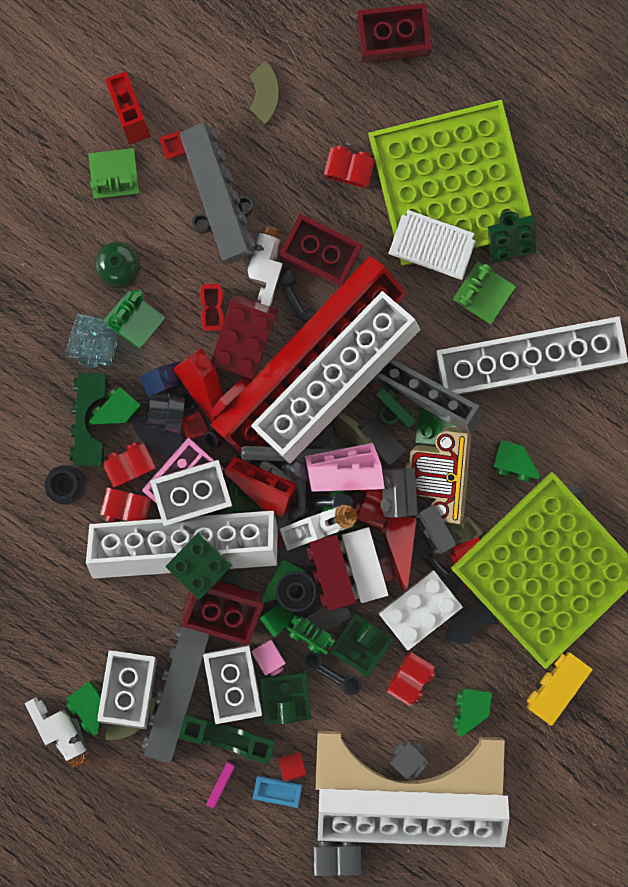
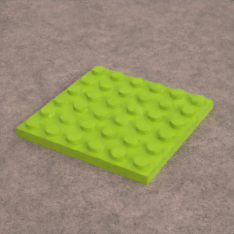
M502 100L368 133L394 236L402 215L407 216V211L410 210L474 233L475 235L472 239L476 241L473 248L475 249L489 245L488 226L499 224V217L502 213L512 211L517 213L520 218L531 215ZM399 258L401 267L415 264Z
M550 472L451 567L452 571L544 669H547L628 590V553L553 472Z

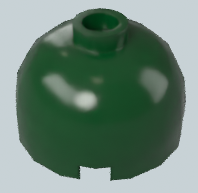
M111 242L104 245L98 251L95 259V270L98 277L106 285L113 288H124L131 285L141 271V260L136 250L130 245L123 242Z

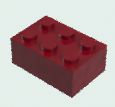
M426 3L357 10L362 63L430 56L431 40Z
M299 214L279 257L281 260L340 288L344 284L362 249V244L311 218Z
M235 294L230 301L211 359L214 366L254 379L258 373L279 310Z
M337 534L309 542L310 548L306 550L310 563L315 562L317 568L316 571H313L316 585H322L324 593L319 594L323 608L328 607L329 612L355 605L356 600Z
M221 581L200 600L189 591L180 615L181 627L248 646L264 605L262 593Z

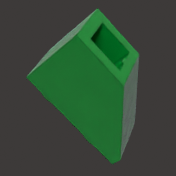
M121 387L117 390L113 388L105 397L108 401L102 407L98 405L90 414L92 419L89 422L95 426L128 424L131 418L143 406Z
M503 440L498 442L491 467L497 469V474L509 477L510 473L519 475V480L529 483L532 482V479H539V473L524 446Z
M90 680L66 699L69 702L67 703L69 710L74 715L78 714L82 719L81 726L88 734L92 733L95 736L101 731L102 723L98 722L97 719L102 693L94 682Z
M462 687V693H457L456 706L460 708L459 715L454 716L453 729L456 730L458 736H464L489 717L492 697L490 691Z

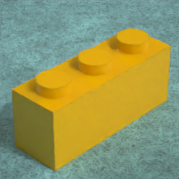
M568 651L565 654L562 653L555 660L554 665L556 667L554 670L544 675L540 682L542 684L538 692L533 691L527 699L529 703L527 708L551 726L593 670Z

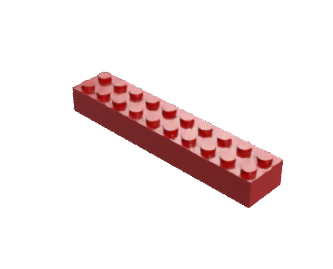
M369 256L216 418L211 426L240 453L243 446H265L267 442L251 425L382 291L397 304L407 295V292L384 265Z

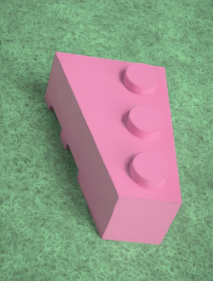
M188 437L152 479L215 460ZM149 481L142 491L156 502Z
M373 443L305 456L308 480L312 491L385 489L381 463Z

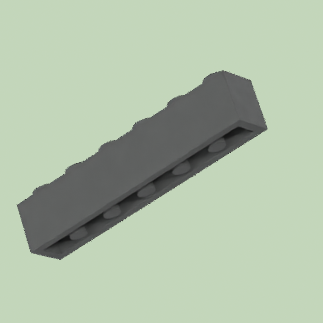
M203 122L179 133L222 261L231 264L255 254L253 249L255 242L252 235L247 232L245 226L247 225V219L244 213L240 211L238 205L240 198L237 192L233 191L231 185L233 178L230 171L225 168L224 161L226 158L222 149L218 147L216 141L218 140V134L214 127Z
M394 359L372 379L376 383L471 435L484 416L479 405Z
M179 623L175 637H179L177 647L172 646L169 659L172 660L170 669H165L162 681L166 682L163 691L159 690L155 704L159 705L157 713L152 712L148 726L152 727L150 736L145 735L142 749H145L144 756L170 764L174 757L184 716L190 704L203 661V654L206 651L210 637L209 634L181 627V623Z

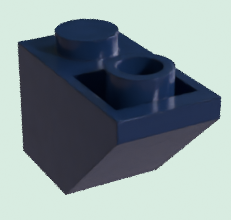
M181 361L157 367L140 376L148 398L151 394H163L184 386L172 370Z

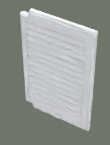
M408 210L407 216L402 215L388 254L462 280L476 243L472 239L475 234Z

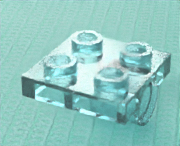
M77 314L65 350V356L78 359V362L87 368H95L98 366V363L111 366L119 334L102 322L104 319Z

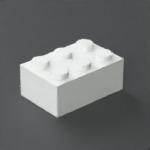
M219 460L150 480L163 526L232 506Z
M369 527L342 534V540L338 541L342 554L346 553L349 562H346L345 566L348 576H353L355 584L351 585L355 599H360V602L364 603L388 596Z
M431 570L378 613L405 648L410 650L463 607L435 571Z
M250 644L248 646L243 645L205 652L203 657L215 723L220 724L262 716L263 712Z
M109 650L98 722L147 729L157 666L156 657Z

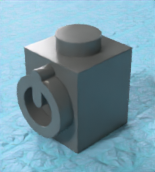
M409 740L405 744L403 742L398 744L393 750L395 755L389 760L390 764L406 779L409 777L412 779L416 778L428 764L423 755L425 750L416 741L412 744Z

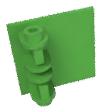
M134 148L88 153L93 199L139 194Z
M477 262L452 300L491 325L516 286L493 272L492 268L487 264L482 265Z

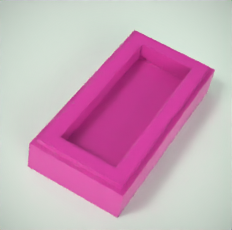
M227 760L206 803L207 806L215 808L235 768L234 762Z

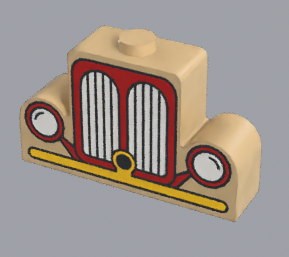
M454 426L446 427L436 438V447L416 445L410 452V462L406 463V468H415L416 496L435 498L431 505L436 507L442 520L448 523L460 524L464 519L471 434Z

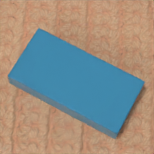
M257 775L253 799L298 808L303 784L290 781L284 782L280 779Z

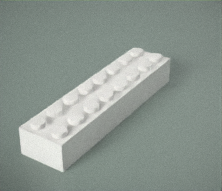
M382 291L251 425L252 428L290 464L420 331L416 320Z
M620 316L442 349L435 352L441 385L458 395L624 365L628 362Z
M274 511L196 516L163 526L162 519L90 524L86 565L92 579L171 573L165 566L200 532L233 565L230 569L277 566L278 526Z
M320 789L318 841L505 847L509 824L508 796L496 794L389 792L380 790L362 791L356 789Z

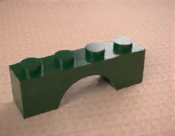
M78 372V378H74L73 391L77 392V398L72 403V414L76 415L75 424L71 425V438H74V447H70V461H73L75 466L104 467L102 463L104 462L105 444L96 440L90 433L88 415L93 406L104 400L107 396L108 375Z
M190 713L185 714L178 737L179 739L200 745L223 748L240 754L245 758L269 764L276 739L225 723L216 724L214 720Z

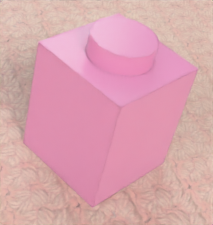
M272 638L251 651L265 676L269 673L274 676L284 670L282 666L286 664V661Z

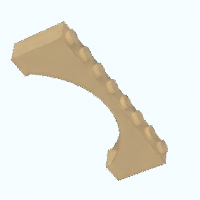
M318 731L316 790L356 789L362 791L496 794L503 796L505 740L499 737H479V743L473 751L452 769L432 778L408 781L384 776L363 764L347 748L341 739V731Z

